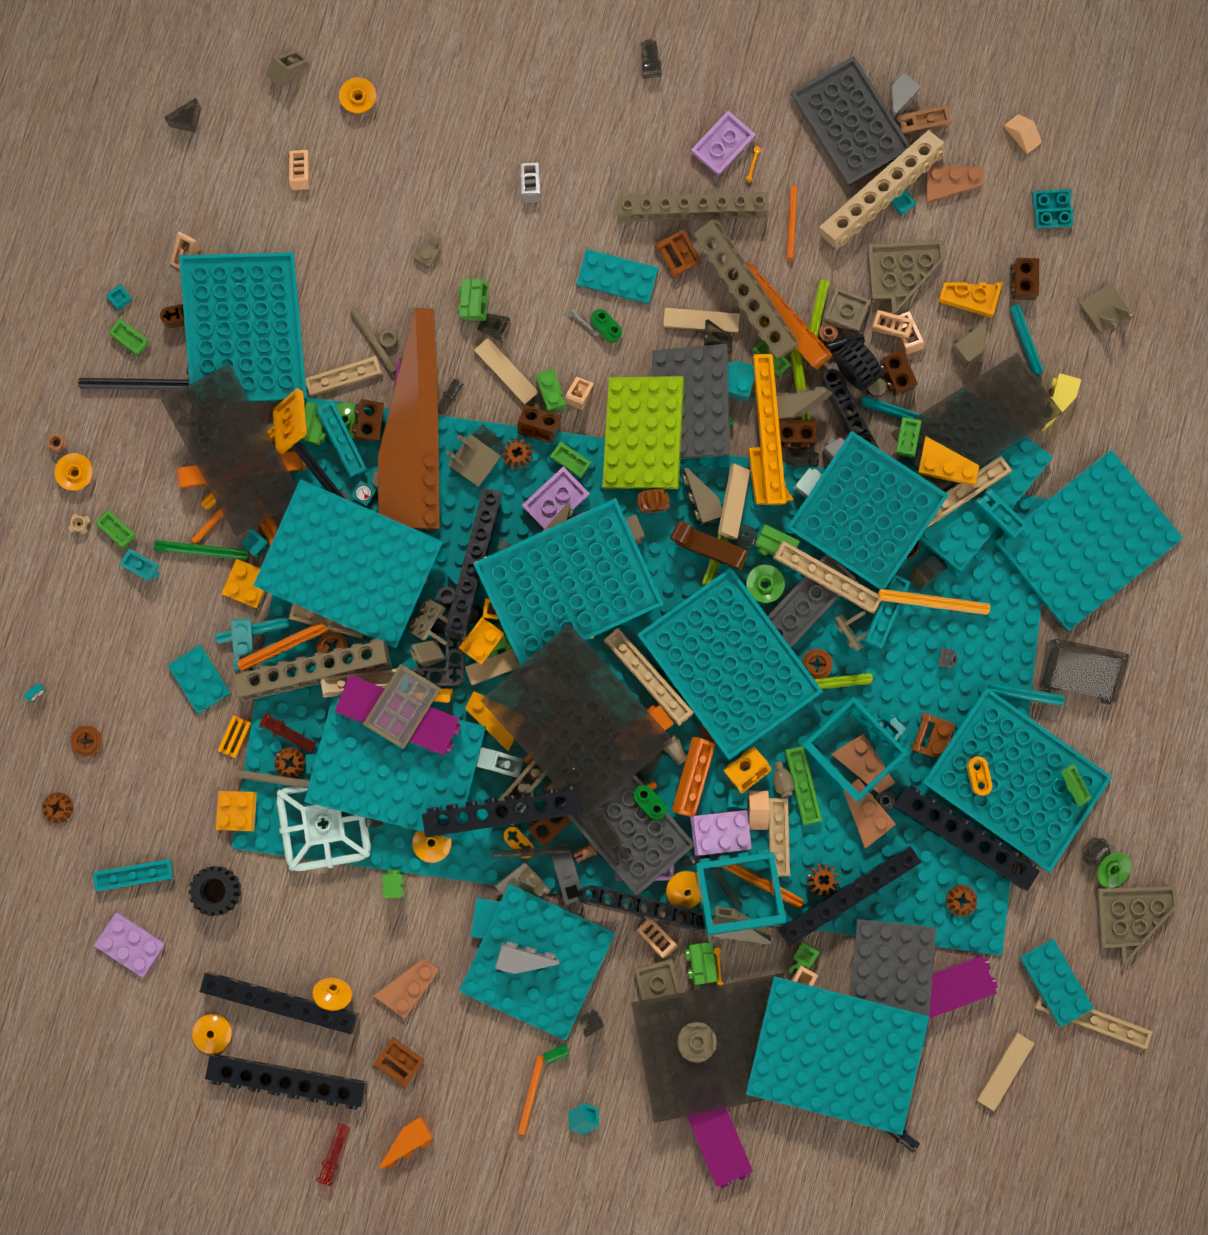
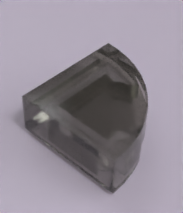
M701 855L682 858L681 866H695L701 860Z

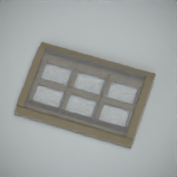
M400 664L363 725L404 749L441 688Z

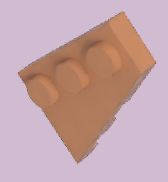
M931 166L926 172V204L937 199L947 198L950 195L961 194L982 187L983 167Z
M864 734L830 754L867 785L885 769V766ZM889 774L873 790L876 793H880L895 782Z

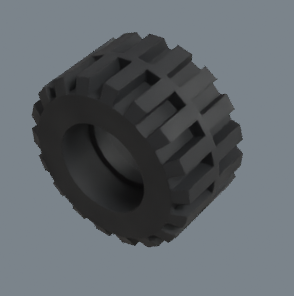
M852 339L834 355L841 373L854 387L861 391L866 390L882 377L881 366L876 357L863 343L856 339Z
M219 866L206 867V869L198 871L199 873L193 877V882L189 884L191 890H188V894H191L190 902L194 903L193 907L200 910V913L207 914L208 916L223 915L233 910L235 904H238V898L242 893L240 892V888H242L241 883H238L239 878L234 875V872ZM213 879L220 880L225 886V896L217 903L210 902L205 895L206 885Z

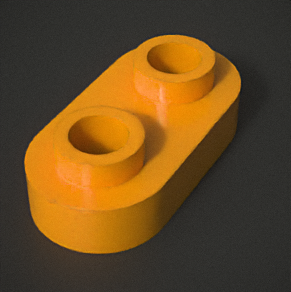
M982 757L971 758L967 762L971 789L976 795H987L992 790V781L987 761ZM975 763H977V764L979 765V769H978V770H975V769H974V764H975ZM979 782H981V783L983 784V788H982V789H979V788H978V783H979Z

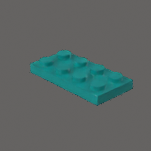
M586 249L576 286L649 305L658 267Z
M1054 938L1019 957L1059 1028L1094 1009Z

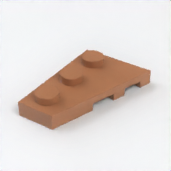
M859 778L851 784L858 793L866 787ZM843 790L865 848L896 825L871 793L860 803H857L846 790Z
M422 959L376 993L374 997L405 1019L440 969L426 959Z

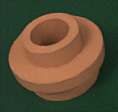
M828 323L823 324L819 329V336L825 342L834 341L838 335L836 326ZM827 329L831 330V331H832V334H831V335H827V334L825 333V330H827Z
M53 434L47 440V446L52 452L59 453L66 448L67 441L61 434ZM60 441V445L56 447L54 443Z

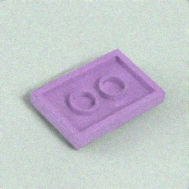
M727 111L691 149V153L719 176L755 138L756 134L730 111Z
M563 466L524 502L522 507L545 529L567 502L571 503L570 509H575L590 494Z
M747 810L690 817L695 856L752 849Z
M116 912L94 946L143 978L166 943Z

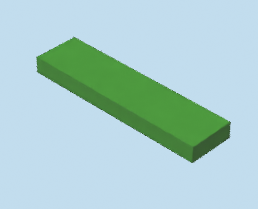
M804 746L784 750L793 779L795 796L803 826L822 822Z

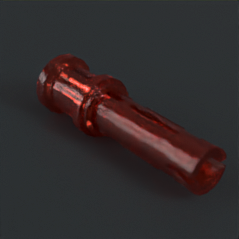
M269 712L264 715L259 724L260 728H266L273 732L274 736H282L309 753H312L317 742L287 727L283 720L279 721L273 718Z
M338 1123L327 1158L322 1161L321 1164L323 1166L320 1175L316 1177L317 1182L328 1186L333 1185L332 1179L335 1171L339 1168L337 1162L350 1126Z

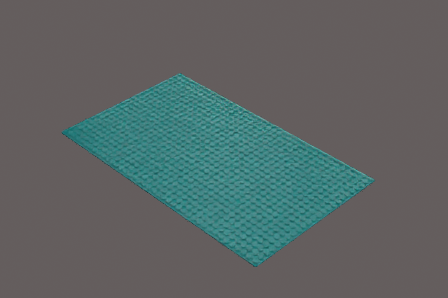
M307 397V400H304V407L306 402L323 405L332 400ZM334 401L335 405H338V404H341V403H346V402ZM364 408V413L366 415H373V412L370 408ZM383 408L380 439L377 443L352 439L367 469L350 478L328 435L325 443H321V447L302 443L339 491L344 490L351 502L378 513V488L373 484L372 477L378 471V452L390 408ZM438 415L439 529L436 532L422 533L442 541L443 544L428 575L429 583L425 584L397 648L388 645L392 667L380 670L397 669L400 664L410 670L423 668L422 665L418 666L410 652L414 650L412 645L436 639L428 635L424 641L407 629L410 621L416 617L420 611L421 604L427 598L445 607L446 609L443 614L450 612L452 605H442L438 601L437 595L443 587H451L456 591L457 585L449 578L447 567L462 568L483 488L502 492V502L487 556L500 551L497 547L502 539L513 545L544 530L522 507V504L562 468L561 465L550 459V455L561 441L592 462L581 479L569 472L590 494L573 510L572 517L614 498L617 499L625 519L636 515L645 535L642 543L637 546L663 602V605L594 636V639L589 638L580 642L578 647L543 659L552 667L550 671L555 675L559 673L566 679L565 684L569 688L573 686L581 693L579 695L581 701H574L577 704L553 736L591 693L606 706L589 725V727L593 728L592 731L598 732L588 746L589 750L584 752L576 764L571 762L567 757L576 745L575 741L532 792L535 791L536 795L544 794L542 787L566 766H572L578 772L577 780L570 786L574 785L575 789L583 787L619 756L618 744L613 743L616 739L615 735L622 729L627 731L631 728L630 723L636 718H644L647 715L645 711L653 705L658 707L660 705L604 643L603 639L616 628H619L660 675L664 674L637 634L672 610L676 605V598L687 599L704 587L702 582L710 559L679 547L670 539V536L679 520L691 525L697 531L718 538L720 520L703 526L700 521H696L694 515L696 508L694 503H690L688 497L690 490L688 485H684L682 479L684 469L688 468L719 498L723 509L730 467L732 464H737L750 470L748 457L730 455L680 459L679 489H662L668 493L669 508L664 512L645 514L639 511L637 503L638 494L654 489L602 488L605 438L558 432L554 443L550 444L517 434V426ZM344 417L342 420L344 423H347L349 418ZM364 426L362 432L368 435L370 434V429ZM471 434L500 456L506 453L502 450V447H509L507 445L508 440L514 444V438H517L518 443H520L522 438L525 439V444H531L528 450H533L534 454L530 455L533 461H526L528 463L527 468L522 464L520 471L517 465H515L513 470L510 469L511 463L505 465L504 461L506 459L501 457L480 487H478L448 465L452 458L446 452L449 450L456 455L464 444L457 438L458 435L467 439ZM520 451L514 453L515 458L518 455L522 456ZM783 462L785 486L793 498L792 502H786L784 505H755L751 472L749 474L738 539L732 540L728 538L727 541L730 544L747 550L749 554L742 570L732 569L746 587L747 577L755 567L771 565L777 568L784 577L785 587L781 596L771 602L775 608L805 576L785 564L776 562L773 556L769 554L764 556L756 551L757 548L754 546L766 524L799 540L797 549L818 561L826 555V553L787 528L806 499L794 490L796 484L809 468L812 470L816 469L821 474H823L826 468ZM310 470L291 473L286 510L300 479L324 489ZM360 480L377 490L368 507L350 497ZM1023 495L1012 510L1023 520L1048 499ZM998 526L961 573L920 541H917L895 573L911 582L907 590L908 593L990 604V612L987 615L902 603L883 648L879 650L863 642V638L860 640L863 648L856 651L855 648L851 649L846 641L848 637L845 632L841 633L835 624L837 620L835 618L843 615L846 621L864 611V609L839 596L791 649L801 662L804 655L812 649L826 651L832 658L833 666L831 672L825 678L871 673L873 683L822 689L823 692L730 760L726 758L718 745H715L695 816L747 810L748 815V801L747 809L727 808L729 788H737L727 778L724 770L729 763L736 761L746 750L753 747L765 758L772 770L747 790L768 791L769 798H782L781 794L777 793L774 785L773 775L776 771L774 763L782 761L784 769L789 771L784 750L803 746L807 740L854 697L857 701L861 699L868 706L866 710L870 714L874 712L881 718L886 712L894 716L906 728L896 741L899 742L901 740L909 748L907 750L909 756L890 773L895 783L883 791L890 792L896 800L904 786L910 787L912 785L920 790V795L925 798L930 796L937 801L936 805L943 808L945 806L954 812L952 815L956 818L962 817L970 822L969 826L976 829L978 827L987 833L986 837L989 839L995 838L1002 842L1003 848L1008 851L1009 849L1014 850V848L922 784V781L937 759L910 749L911 744H914L922 721V712L954 723L953 736L984 688H988L989 684L993 683L1032 690L1042 601L994 543L1005 532ZM720 563L715 578L730 567ZM845 567L856 577L855 582L878 594L879 588ZM480 581L474 605L481 607L483 611L484 599L488 594L482 581ZM764 581L761 583V586L767 588L768 583ZM272 594L268 621L282 617L289 618L293 603ZM756 601L767 616L773 611L768 603ZM866 611L867 614L849 624L856 637L868 631L875 613L871 614ZM484 618L494 626L501 624L499 619ZM288 619V628L266 633L263 649L312 625ZM478 621L469 624L466 637L469 635V633L472 631V629L475 627ZM445 632L441 634H436L437 636L446 641ZM323 634L261 662V666H275L281 661L292 662L298 657H313L314 654L318 653L317 642ZM342 634L347 640L348 648H351L353 644L361 643L364 645L374 640V638L364 635L363 639ZM450 638V640H452L454 643V648L449 647V650H460L459 648H457L458 640ZM438 640L437 642L445 660L428 668H446V646ZM326 642L330 647L329 652L337 648L336 642L333 644ZM941 648L952 649L956 652L958 661L953 668L937 667ZM505 649L497 651L498 655L504 653ZM372 652L365 655V660L372 656ZM464 652L463 682L459 686H438L439 688H452L453 696L450 702L433 701L430 707L457 717L459 720L481 725L465 709L474 691L525 716L523 724L540 733L535 743L536 745L570 700L542 693L558 699L551 718L517 706L515 702L521 686L536 691L522 677L532 665L523 669L518 668L471 685L465 667L477 663V661ZM453 653L449 659L450 662L455 664L460 661L461 657L458 653ZM574 654L586 665H590L592 671L586 678L579 677V673L567 665L568 660H571L570 658ZM818 656L815 662L809 663L815 666L816 672L820 666H825L819 663ZM349 657V658L347 659L346 663H347L350 659L353 660V657ZM330 662L328 668H332L335 662ZM316 665L309 669V673L315 671ZM449 666V670L453 669V675L449 678L452 679L454 683L457 679H460V676L457 675L456 671L457 669L460 670L461 666ZM297 670L291 673V677L297 674ZM424 672L425 676H422V677L425 678L426 680H427V677H426V676H427V673H428V672ZM433 672L430 675V680L434 683L439 682L441 679V674L438 672ZM278 674L273 676L272 682L278 679ZM407 676L402 681L400 689H398L406 695L413 686L409 683ZM321 684L255 699L244 771L280 776L275 770L274 765L276 754L282 749L291 747L298 749L305 757V768L295 779L310 781L312 774H307L306 755L318 753L333 698H323ZM1000 696L1029 717L1031 701ZM856 708L815 746L850 784L859 777L830 754L860 735H865L885 768L900 755L893 746L882 742L871 731L873 726ZM695 714L690 716L680 726L673 720L674 724L658 737L637 740L638 760L624 761L644 785L652 781L656 783L657 788L653 791L664 802L669 815L692 841L691 818L672 812L685 762L678 765L663 749L662 742L675 735L676 738H679L687 757L692 738H702L700 733L701 722ZM932 722L928 724L921 745L923 748H926L934 725ZM485 730L481 748L495 750L523 760L531 751L513 742L508 752ZM805 748L822 822L803 826L795 791H792L793 795L784 797L788 798L790 876L778 877L779 884L783 889L804 900L800 909L783 901L786 923L828 897L825 895L824 890L822 896H818V889L814 893L811 892L814 885L807 886V883L812 882V879H808L806 876L814 875L810 868L818 871L816 864H820L822 870L825 863L828 864L827 871L832 867L835 868L832 875L839 874V877L834 878V881H838L840 884H833L832 886L837 891L900 850L911 846L921 861L919 865L817 930L855 935L857 919L936 927L935 947L1001 955L1004 946L1011 882L894 807L886 810V812L896 825L865 848L843 791L845 789ZM294 756L290 760L283 758L286 768L289 766L297 767L292 762ZM524 761L520 775L528 767V764ZM478 767L475 769L467 802L477 801V804L485 803V799L496 798L498 801L517 778ZM750 767L744 768L743 771L749 770ZM567 769L564 772V778L569 781L572 780L574 772L571 769ZM242 779L240 792H257L254 832L234 831L232 841L234 849L285 856L282 834L279 833L281 827L277 808V792L279 789L282 790L289 785ZM874 790L870 792L876 798L878 793ZM307 791L288 794L304 807L313 805L304 802ZM561 796L556 798V803L559 806L566 801ZM883 797L882 803L888 804V798ZM284 799L288 827L303 825L301 811ZM540 799L536 802V806L540 810H544L547 807L544 800ZM915 799L912 802V807L917 811L921 808V803ZM522 803V804L517 808L518 811L522 808V806L524 805V803ZM485 809L478 810V816L481 819L488 817ZM931 810L929 818L935 821L938 814L936 811ZM342 812V817L354 816L353 814ZM464 812L462 822H467L468 815ZM562 816L550 819L552 822L557 823L561 820ZM321 818L318 826L326 829V825H329V822ZM367 818L371 844L369 853L371 855L361 861L345 864L383 870H400L404 873L497 885L525 862L551 889L549 893L562 894L549 848L568 842L572 854L573 851L575 852L586 846L589 841L570 822L544 847L528 831L531 828L529 826L531 821L517 823L513 826L519 829L534 846V854L528 859L521 858L504 840L505 830L511 827L510 825L459 832L457 840L451 839L452 845L448 855L441 861L430 863L421 860L414 852L413 837L417 830L406 829L401 826ZM359 820L344 822L346 837L363 848ZM947 821L945 827L951 832L954 829V824L952 821ZM540 825L537 827L536 832L539 836H545L548 829L545 825ZM769 825L768 830H749L752 849L695 856L693 846L674 863V875L682 871L696 873L695 865L701 859L710 858L711 861H715L718 855H730V858H735L740 853L749 852V855H755L760 850H768L769 852ZM304 830L289 832L293 857H296L306 844ZM509 831L508 840L510 841L513 839L516 843H518L519 839L516 837L517 832ZM967 831L962 834V839L965 842H969L971 839V835ZM430 839L428 841V845L430 847H433L435 845V841L433 839ZM342 840L329 842L332 858L359 853ZM985 842L979 844V850L982 853L987 850ZM522 843L519 844V846L522 848V855H524L525 853L529 855L531 853L529 851V849L531 848L529 845L524 846ZM324 844L311 846L303 858L311 860L326 859ZM999 852L996 854L995 859L1000 864L1003 862L1004 856ZM599 853L579 863L576 862V857L572 854L581 888L595 885L634 895L623 881H615V872ZM768 860L739 864L772 882ZM722 867L704 869L711 915L714 916L715 906L736 909L750 919L778 915L774 895ZM825 875V876H819V878H818V879H820L819 883H820V884H822V883L826 884V883H827V880H825V879H827L826 875ZM669 880L652 882L638 896L671 904L666 895V887ZM956 885H966L972 888L977 895V906L974 912L968 916H957L946 905L947 893ZM590 890L586 891L587 898H592ZM685 890L684 895H688L690 890ZM964 892L961 898H954V900L960 902V909L963 903L970 902L964 899ZM606 894L604 900L611 901L610 896ZM627 899L623 900V903L629 904ZM701 901L690 909L702 912Z

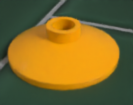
M351 78L341 86L339 100L347 111L355 114L364 113L373 107L376 101V90L373 84L365 78ZM357 96L362 97L361 100H356L355 98Z
M67 454L60 458L55 466V479L66 490H81L92 479V464L81 454ZM78 470V475L74 477L73 472Z
M416 831L413 837V849L421 860L430 863L438 862L444 859L450 852L451 839L441 836L425 838L424 832ZM430 839H433L435 841V845L433 847H430L428 845V841Z
M682 871L672 876L666 887V895L671 904L690 909L700 902L696 873ZM689 889L690 893L684 895L685 890Z
M325 978L316 983L312 996L314 1002L319 1007L329 1011H337L345 1008L350 1003L352 990L341 979Z
M207 1014L201 1017L193 1027L192 1037L194 1044L204 1053L215 1054L221 1052L231 1041L232 1029L229 1022L218 1014ZM208 1031L214 1032L213 1038L208 1037Z

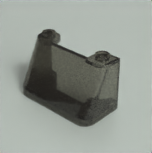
M1052 639L1046 642L1038 687L1044 688L1043 691L1048 693H1055V690H1064L1097 697L1101 704L1112 705V703L1117 701L1128 664L1129 654L1067 640Z

